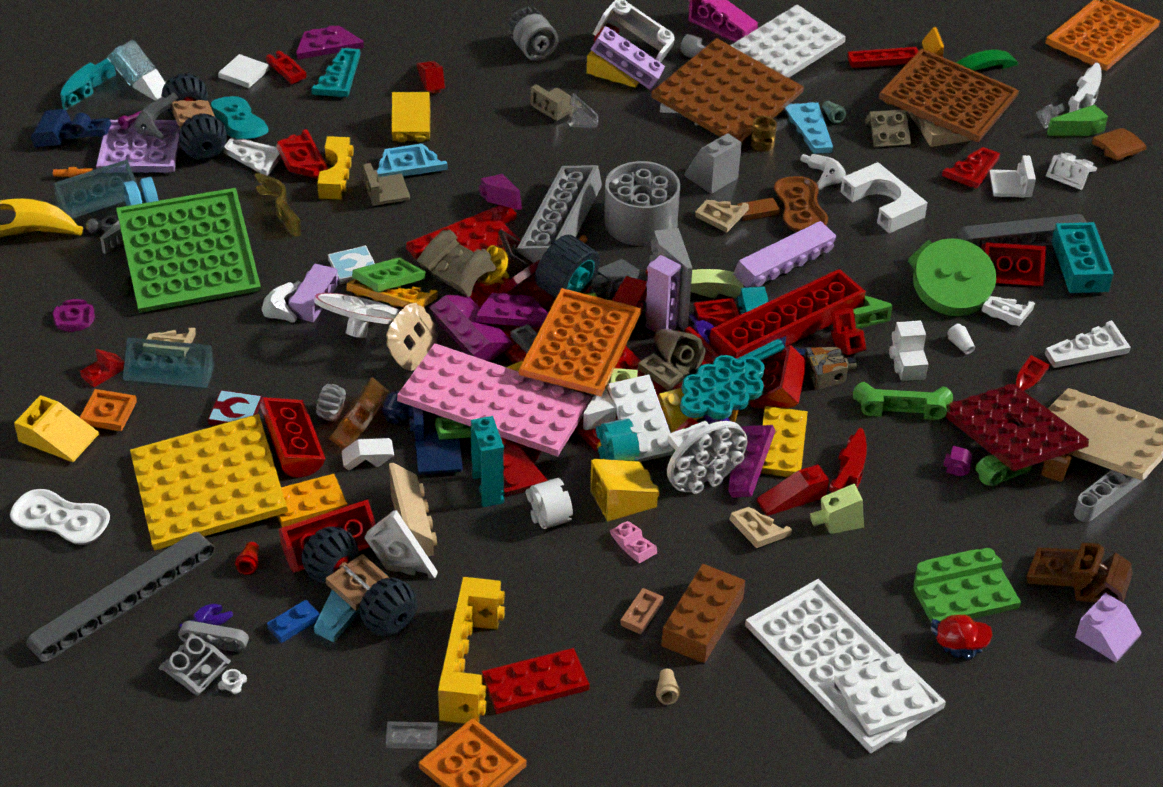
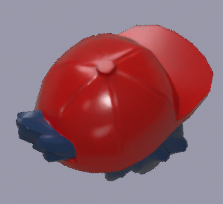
M964 614L950 615L941 621L937 619L931 620V633L936 636L938 643L943 646L944 651L950 652L956 658L962 656L968 660L970 658L973 659L977 653H982V648L987 647L992 639V629L985 623L974 622L971 617Z

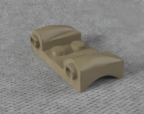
M442 230L432 239L416 261L424 271L469 297L472 294L476 280L482 274L494 271L496 267L490 260L491 255L485 249H476L473 252L460 245L456 241L457 236L451 230Z

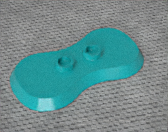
M222 97L213 100L210 104L215 117L223 122L226 134L235 139H252L265 135L269 130L264 120L251 113V107L241 97Z

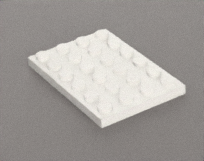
M795 5L730 46L789 78L843 44L845 36L799 5Z

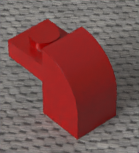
M849 307L832 311L831 316L834 330L831 331V335L836 347L840 348L841 352L846 355L866 351L864 331L856 328L853 308Z

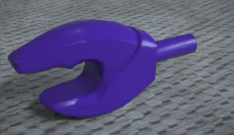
M691 314L689 318L694 323L693 329L709 344L710 340L707 336H710L711 328L714 326L704 320L698 321Z
M209 604L193 614L194 620L191 621L220 626L233 617V612L219 613L223 609L221 605Z

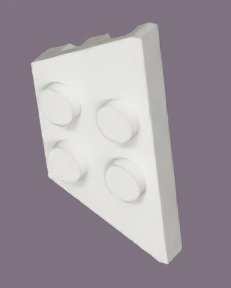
M397 510L392 511L367 531L365 539L386 570L401 571L410 575H415L416 571L427 573L430 579L436 578L438 571Z

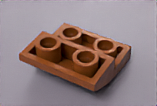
M1123 128L1092 137V145L1104 149L1105 156L1111 157L1113 160H1123L1126 156L1137 155L1139 152L1146 150V145L1136 135Z

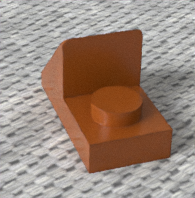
M1065 454L1044 461L1042 475L1062 482L1073 456Z

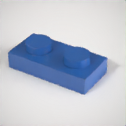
M305 600L267 622V628L280 643H283L316 623L320 613Z

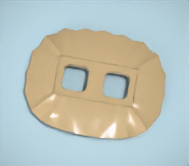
M410 303L405 306L393 319L386 334V345L392 357L403 369L410 371L416 370L434 343L438 344L436 341L438 333L435 330V323L431 320L430 315L426 313L425 308L417 303ZM417 323L423 330V334L420 337L414 331V326ZM406 336L413 342V347L410 350L404 344Z

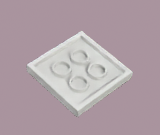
M900 654L836 674L834 677V682L868 736L932 715L935 712V706Z

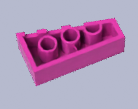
M728 0L689 1L688 21L734 42L747 36L758 27L757 21Z

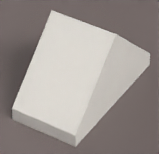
M157 69L141 77L132 86L156 101L161 98L165 82Z
M606 389L602 396L594 395L583 413V429H593L602 423L616 420V406Z

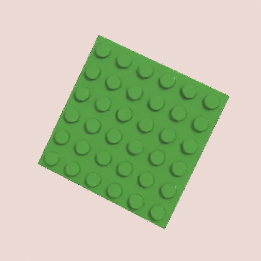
M236 188L116 208L139 313L261 291Z

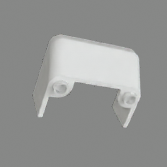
M615 0L603 13L593 32L596 36L612 18L660 52L655 60L660 63L674 44V35L670 30H667L625 0Z

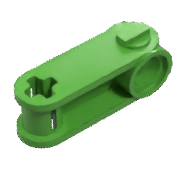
M989 455L979 461L976 471L979 473V479L982 483L996 486L1001 482L1029 472L1033 465L1012 471L994 455Z

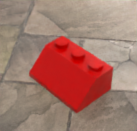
M1001 243L982 244V250L989 256L994 265L996 283L1043 286L1046 246Z
M789 345L784 350L761 360L765 367L763 377L761 378L764 387L759 398L750 400L752 407L765 409V406L789 409L799 403L807 360L792 345Z

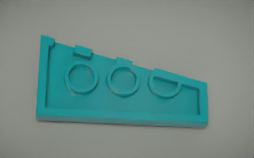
M342 48L334 58L333 64L326 69L325 75L321 76L318 79V84L312 87V94L348 97L359 62L360 49Z

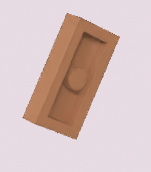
M642 588L622 617L621 626L642 635L663 604L664 597Z

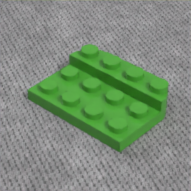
M991 548L975 549L918 563L913 589L930 622L932 619L941 621L947 616L964 614L975 619L1020 608L1021 601L1001 569L1003 562L995 555L994 550Z

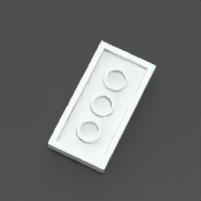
M650 375L609 383L607 388L616 406L618 419L629 418L634 425L630 427L632 433H637L640 455L636 457L637 461L643 462L673 455V447L667 441L670 430Z

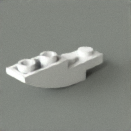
M1095 63L1091 68H1088L1085 75L1079 78L1077 94L1072 96L1068 103V106H1070L1069 113L1094 105L1102 75L1099 63Z

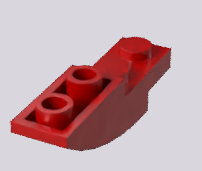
M859 428L855 435L851 434L846 449L842 448L838 460L841 461L838 478L833 479L830 483L829 491L831 493L855 484L858 489L867 452L866 436L862 428Z

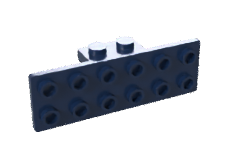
M408 405L409 416H413V419H410V432H415L418 474L462 472L459 438L439 440L435 420L436 418L443 417Z

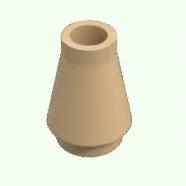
M663 669L659 674L660 678L656 696L663 704H674L680 696V689L675 680L674 672L671 669Z

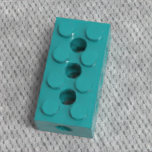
M1055 223L1051 242L1069 293L1109 292L1114 273L1095 223Z

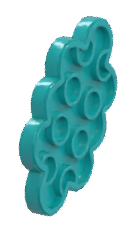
M721 355L714 359L713 364L701 365L697 370V374L686 376L683 379L681 389L684 396L680 402L682 413L691 418H700L707 414L714 419L721 420L728 418L733 410L745 409L749 400L759 398L762 395L764 384L761 378L765 369L763 362L751 356L737 360L729 355Z

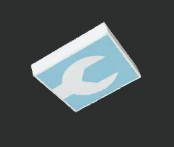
M366 246L328 254L331 267L337 269L340 284L348 283L354 279L352 277L353 269L375 264Z

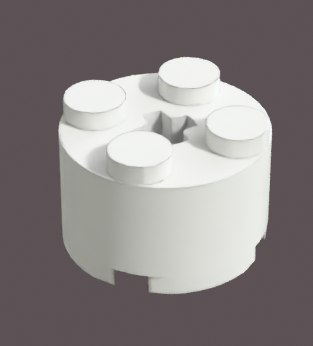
M559 478L535 484L526 489L527 499L531 502L533 508L531 518L535 524L539 523L543 529L572 520L569 518V516L573 515L568 491L563 492L561 486L564 483Z

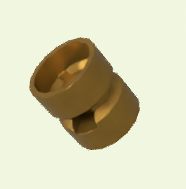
M760 116L753 120L751 146L755 150L765 152L774 148L777 122L773 118Z

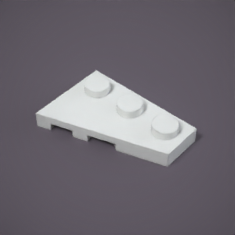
M231 137L224 146L225 154L266 177L282 158L276 147Z

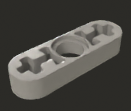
M194 621L183 622L178 633L179 638L183 642H186L193 633L217 649L233 652L244 651L249 640V636L242 630Z

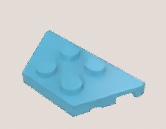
M423 144L388 148L384 150L377 173L378 177L402 174L404 177L447 170V162L445 160L442 162L438 160L437 154L428 150Z

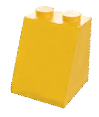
M392 92L393 141H430L431 110L429 92Z
M591 460L590 492L607 522L657 507V499L660 496L658 486L652 483L649 471L643 468L640 461Z

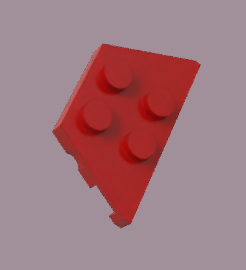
M307 129L302 130L301 135L296 136L293 134L287 139L278 141L276 148L289 172L319 178L320 171L328 170Z

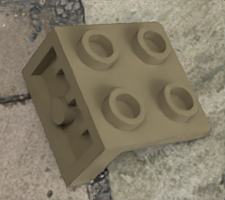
M538 85L531 87V106L556 121L582 106V102L559 88H554L548 92Z
M906 110L869 112L865 119L866 127L871 126L875 148L910 145L911 140Z
M371 163L363 164L364 182L372 206L410 200L402 174L378 177L377 170H373Z

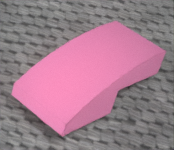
M629 521L621 523L610 530L611 536L619 546L638 563L657 554L656 545L643 538L642 530Z

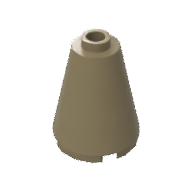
M661 329L655 334L654 344L665 362L683 375L689 374V371L696 370L704 360L705 348L702 345V340L696 335L669 329Z

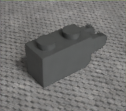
M623 259L598 268L597 276L592 279L594 287L590 289L589 293H595L599 298L603 296L611 298L615 296L626 276L638 279L640 270Z

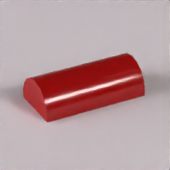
M262 397L260 408L283 471L291 477H305L318 471L326 459L304 401Z
M365 500L279 529V536L288 565L295 573L304 570L302 551L309 538L315 535V532L331 526L342 528L353 536L360 551L370 547L365 536L367 531L375 526L376 523L369 501Z

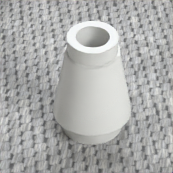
M956 324L948 330V339L966 355L975 350V346L965 326Z

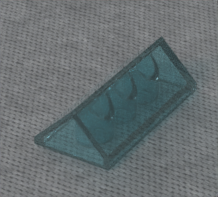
M126 159L53 183L57 206L74 219L125 202L123 182L134 181L136 183L128 160Z
M127 337L123 380L208 387L214 370L211 345Z

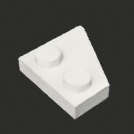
M990 296L983 304L982 312L987 313L991 317L1005 320L1011 325L1020 326L1032 312L1035 303L1028 301V305L1016 304L1015 299Z

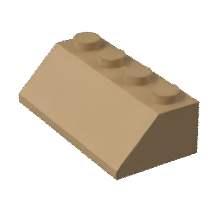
M389 463L390 489L394 510H397L428 557L434 556L433 546H437L436 533H431L430 530L433 529L431 516L426 514L429 513L427 499L423 500L422 498L425 496L423 483H418L416 474L395 463Z

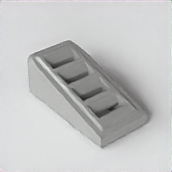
M119 220L100 237L104 254L124 244Z

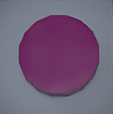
M81 299L66 300L62 302L63 305L60 307H55L52 313L55 326L68 332L81 331L89 327L95 319L93 306Z

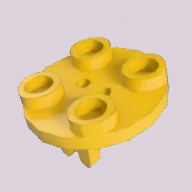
M491 245L487 252L491 255L490 260L496 269L482 274L477 279L479 283L487 286L495 282L502 284L504 282L502 277L509 278L506 272L508 265L507 253L503 249Z

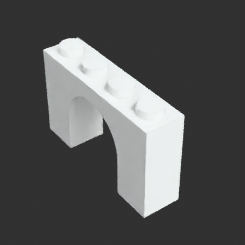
M878 162L842 177L841 193L851 202L872 194L886 195L895 200L879 208L877 223L888 233H892L925 218L927 202Z

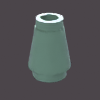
M831 101L823 103L822 109L831 122L840 123L845 119L846 112L842 106Z

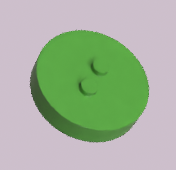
M942 239L927 246L920 254L913 271V284L921 300L933 310L949 316H964L980 310L983 304L990 298L996 284V271L989 256L978 246L960 239Z

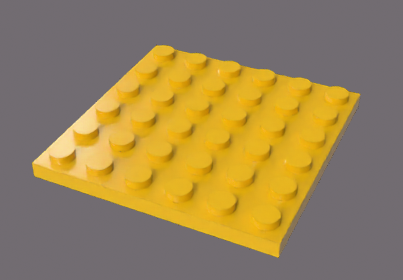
M259 414L130 449L154 551L172 546L194 532L207 536L288 512Z

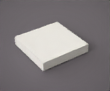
M239 54L219 72V78L250 88L270 70L269 64Z

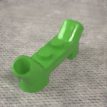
M861 382L854 388L853 399L861 404V411L867 416L881 417L882 411L923 413L924 419L939 420L946 416V406L953 402V394L950 389L944 386L934 392L874 389L866 382Z

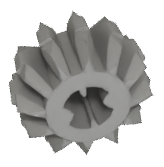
M326 384L322 388L316 406L318 417L327 421H336L340 417L346 398L344 388L335 384Z

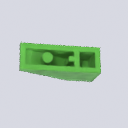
M1094 104L1051 118L1047 134L1049 136H1091L1105 131L1108 116Z

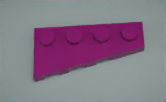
M773 425L741 427L747 436V446L744 452V460L730 471L729 493L732 498L752 497L776 431Z

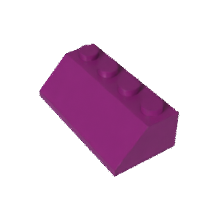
M445 295L429 307L439 325L468 355L491 362L514 345L496 324L475 322L480 307L470 296Z

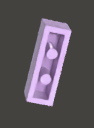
M314 264L311 270L307 271L305 279L298 285L297 291L290 297L288 307L298 319L310 322L316 320L323 308L315 304V295L318 293L334 292L338 286L337 269Z

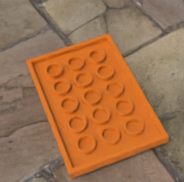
M1093 0L1046 38L1045 44L1052 46L1054 49L1061 50L1070 56H1074L1085 63L1092 65L1099 63L1101 70L1107 71L1158 28L1160 20L1114 0Z
M561 288L519 369V375L602 396L640 316L641 308Z

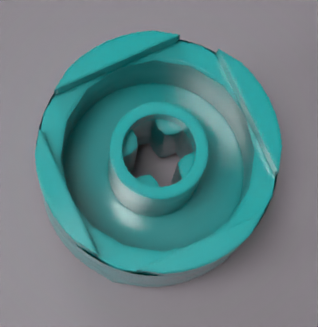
M629 418L606 422L596 426V434L601 443V447L598 448L601 459L638 460L636 458L640 455L637 433H632L630 427L634 425Z

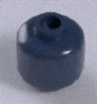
M400 391L389 393L382 407L383 416L392 424L405 422L409 417L408 404L397 401V394Z

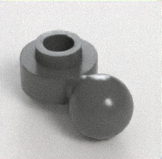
M109 215L102 221L91 218L85 224L86 230L91 234H96L101 229L106 232L118 221V216Z

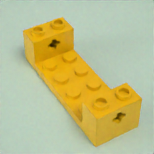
M463 577L438 689L439 721L466 724L472 718L479 722L480 715L485 716L486 701L484 700L486 686L482 685V675L464 673L465 659L463 657L464 654H468L469 640L467 638L472 635L473 627L498 630L499 620H504L505 607L501 605L504 604L505 591H501V581Z

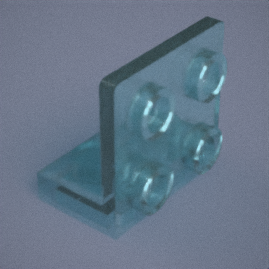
M134 40L129 41L123 46L120 45L107 57L130 86L155 69V66Z

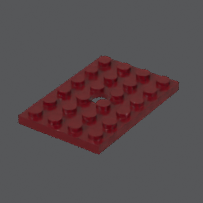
M1007 384L1004 387L988 390L976 396L973 395L960 401H953L946 406L947 414L945 417L1012 471L1089 447V439L1015 384ZM1009 422H1018V423H1020L1021 425H1020V426H1017L1016 424H1014V423H1009Z

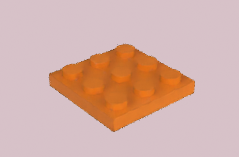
M474 718L419 762V768L441 787H503L526 767V760Z

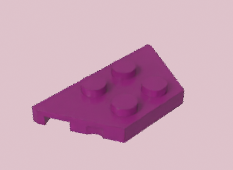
M340 26L305 31L296 52L297 60L338 53L342 48L361 49L364 48V42Z
M491 293L478 311L475 322L513 326L529 324L531 327L541 328L548 313L532 296Z

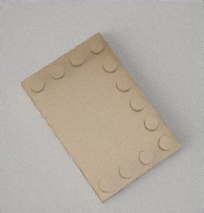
M1070 388L1048 408L1089 439V447L1068 453L1072 456L1142 481L1163 459V420Z

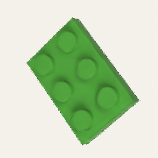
M399 257L353 269L352 277L360 281L361 284L372 288L375 292H384L386 289L399 288L401 285L413 284L416 281L425 279V271Z

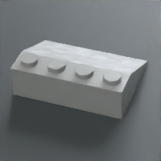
M679 228L654 231V239H651L653 255H650V262L662 255L681 265L678 326L685 331L688 327L693 268Z

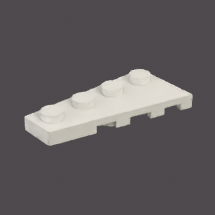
M1111 320L1101 328L1099 326L1092 328L1091 332L1085 335L1081 333L1076 335L1075 339L1071 341L1067 339L1046 348L1045 355L1052 366L1056 368L1128 354L1131 347Z

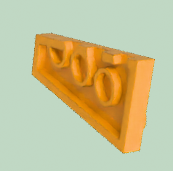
M355 278L347 283L346 290L353 292L357 296L370 297L374 301H383L390 303L391 306L403 308L410 303H417L419 306L426 307L436 300L438 296V291L430 290V293L421 292L419 287H412V289L390 288L384 292H375L372 288L361 284Z

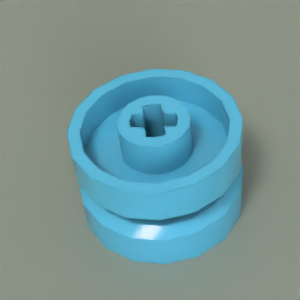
M151 177L140 180V192L134 181L123 182L126 206L159 201Z

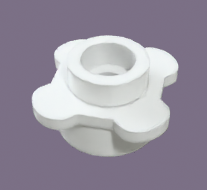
M236 669L227 670L223 673L222 681L218 683V687L220 690H228L233 694H238L241 692L242 684L247 681V677Z

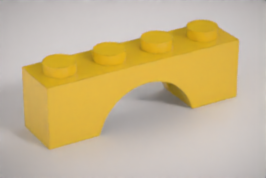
M327 136L325 144L326 163L333 165V167L319 173L317 183L319 199L342 200L343 192L347 191L349 168H351L350 156H353L354 146L350 145V137Z

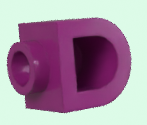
M953 446L951 454L946 453L943 466L947 467L946 473L956 476L967 475L970 472L973 456L967 449Z

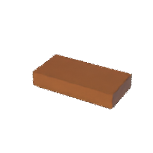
M773 198L745 202L749 204V210L741 219L746 221L779 215L780 209Z

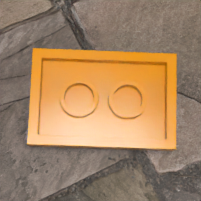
M330 474L281 487L288 512L277 516L281 526L285 527L346 507L347 502L335 475Z

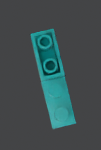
M108 57L96 65L88 63L72 75L60 93L63 109L67 110L91 96L94 87L115 76L114 60Z

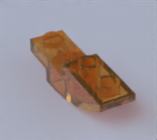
M373 377L370 378L329 439L341 449H345L355 442L380 408L389 390Z

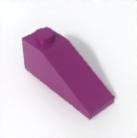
M503 174L480 178L479 192L481 197L483 196L490 203L517 210L522 209L520 190Z

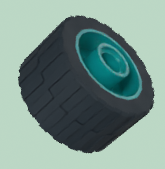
M573 235L561 236L548 247L539 261L535 273L536 284L555 298H557L561 288L584 294L598 272L600 256L597 251Z

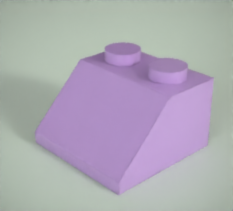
M1105 593L1080 619L1075 638L1112 661L1117 662L1141 636L1142 632L1128 607Z

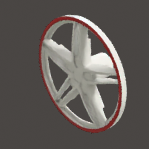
M318 293L314 298V302L318 306L349 317L346 334L359 338H366L369 322L391 324L396 315L401 311V309L382 302L346 294Z

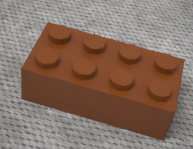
M702 564L663 627L662 646L705 664L743 600L745 580Z

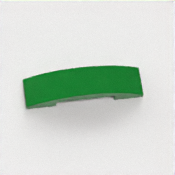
M1002 50L977 52L956 62L973 71L999 65L1002 69L1018 65V61L1010 53Z

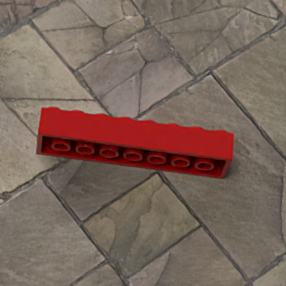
M838 269L711 328L709 345L719 356L729 355L736 359L784 336H787L786 347L833 324L832 311L849 307L853 309L863 307L866 291L843 271Z

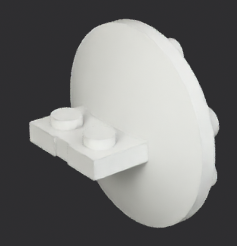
M703 421L689 428L668 434L667 441L674 448L675 452L668 464L667 477L675 489L682 492H693L694 494L700 493L703 490V483L706 481L712 487L720 485L723 478L744 460V452L747 446L746 433L737 423L732 421H720L712 424Z

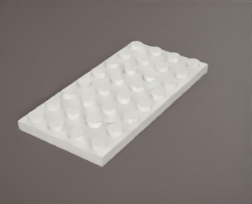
M819 579L746 619L745 626L870 753L932 716L929 715L868 736L834 682V677L836 674L896 655V653ZM909 667L935 706L934 714L943 709L946 701Z

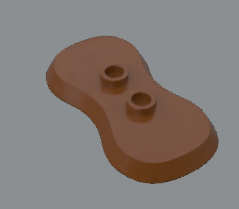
M793 176L785 177L775 182L774 191L785 206L783 220L791 231L799 232L819 221L827 225L828 216L817 202L819 189L813 180L806 177Z

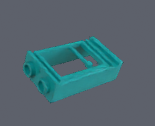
M494 417L472 419L473 479L481 478L479 492L481 493L482 508L504 504V497L502 495L504 494V446Z

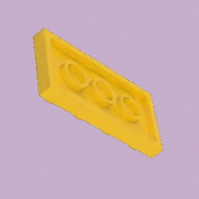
M765 406L763 425H773L776 431L760 474L789 477L798 470H801L808 411Z

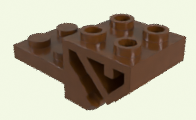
M1081 543L1079 550L1037 547L1027 574L1028 584L1074 586L1076 601L1097 602L1107 593L1124 603L1133 572L1131 563L1116 552L1101 563L1105 551L1104 547L1099 543Z

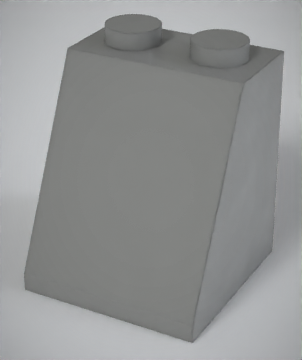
M726 134L699 150L686 170L685 177L711 194L738 179L741 142L730 134Z

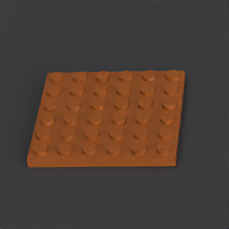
M716 38L652 91L651 97L719 137L730 134L739 140L742 146L752 136V126L755 118L760 116L774 118L803 93L804 86Z
M921 49L886 85L878 98L887 104H892L901 110L915 114L921 119L931 121L937 126L949 129L955 134L967 137L971 141L979 142L1015 100L1019 90L925 49Z

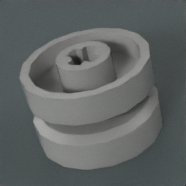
M531 14L522 18L513 31V39L516 45L530 60L538 61L545 59L553 53L558 44L556 30L549 24L546 18L539 14Z

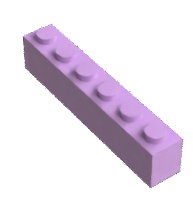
M819 221L739 260L733 275L746 288L760 287L765 282L774 280L779 275L788 273L793 268L800 267L805 262L811 259L814 260L823 253L830 252L834 247L833 243L836 235Z

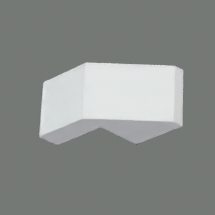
M389 438L358 439L341 451L343 466L349 471L364 460H368L376 467H379L394 457L392 440Z

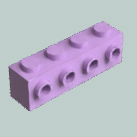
M607 26L604 27L590 49L648 89L653 87L665 68L659 61Z
M660 255L654 261H651L647 267L648 281L646 284V327L656 333L661 329L674 330L678 326L681 275L680 264Z

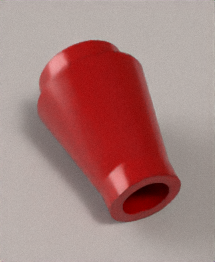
M248 542L235 560L236 568L241 574H252L258 568L259 545L255 542Z

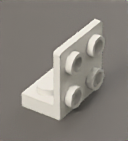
M1065 152L1053 156L1046 177L1078 189H1083L1089 172L1096 171L1097 167L1093 166V162L1089 160H1076L1075 155Z
M1022 156V161L1018 163L1017 170L989 171L994 196L1032 197L1036 178L1030 156Z

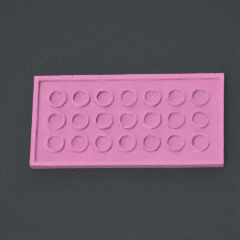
M435 343L397 394V401L468 426H471L472 419L493 416L500 437L557 457L583 417V413L592 396L559 385L521 376L518 371Z

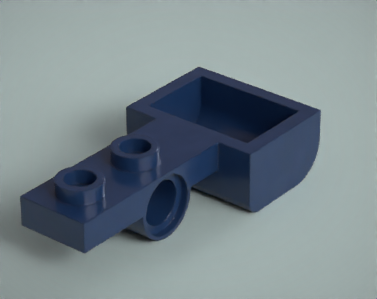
M65 109L48 110L43 113L31 136V141L34 147L60 145L63 139L101 137L107 135L112 123L109 118L91 119L85 113H77L73 121H71Z

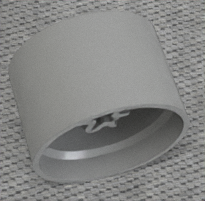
M647 161L629 162L614 168L608 174L605 182L604 226L607 232L613 238L625 244L651 246V239H654V231L677 228L680 182L676 174L663 165Z

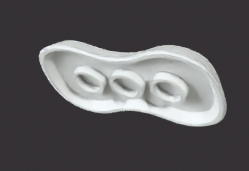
M35 489L26 492L15 502L10 511V518L21 528L52 531L58 533L71 543L85 545L94 542L102 534L109 523L110 514L101 505L73 503L64 500L53 491Z

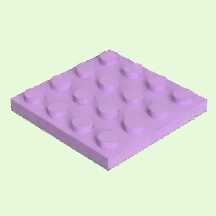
M110 120L112 125L107 135L103 136L96 165L97 172L168 173L175 171L180 145V129L176 120H155V126L164 135L163 140L152 136H143L134 128V123H131L129 128L122 129L119 126L118 120Z

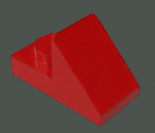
M95 349L97 361L81 370L80 374L92 387H96L128 368V364L114 353Z

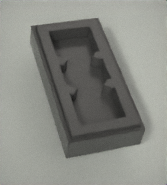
M529 324L510 332V337L527 354L537 336V333Z

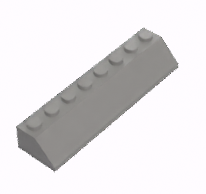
M598 165L562 166L517 247L520 254L532 263H535L542 258L548 247L561 236L569 234L576 237L602 186Z

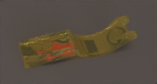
M255 174L257 181L262 183V185L256 186V190L260 195L278 197L275 200L278 218L294 237L300 236V219L287 204V193L284 184L264 174Z

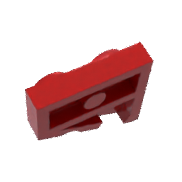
M733 298L696 302L693 305L697 320H704L713 326H718L740 315Z

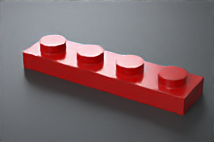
M917 47L848 52L847 58L851 68L894 66L907 64L919 51Z

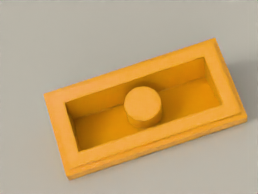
M933 27L922 40L923 49L943 57L944 45L937 28Z

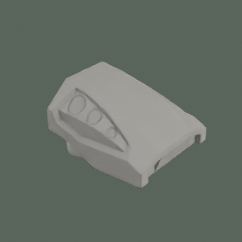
M192 633L186 642L168 660L163 662L158 669L164 670L192 693L199 695L231 661L216 647Z

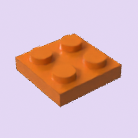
M95 389L80 418L91 427L122 432L137 403L136 396Z

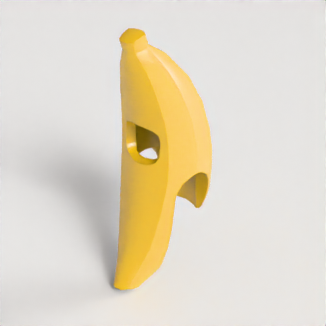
M24 198L0 201V210L16 212L15 218L11 223L0 225V238L32 231L76 234L79 236L83 232V226H77L74 220L62 209L47 202Z

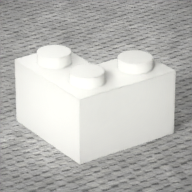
M921 321L896 322L895 331L892 332L893 345L889 348V355L894 360V369L899 374L901 381L926 379L929 364L923 351L926 333Z

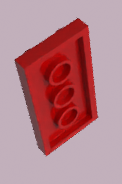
M574 648L482 671V679L496 714L589 691L590 686Z

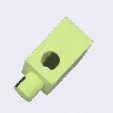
M855 484L823 496L821 498V510L810 513L813 526L825 523L828 532L831 534L864 528L863 499Z

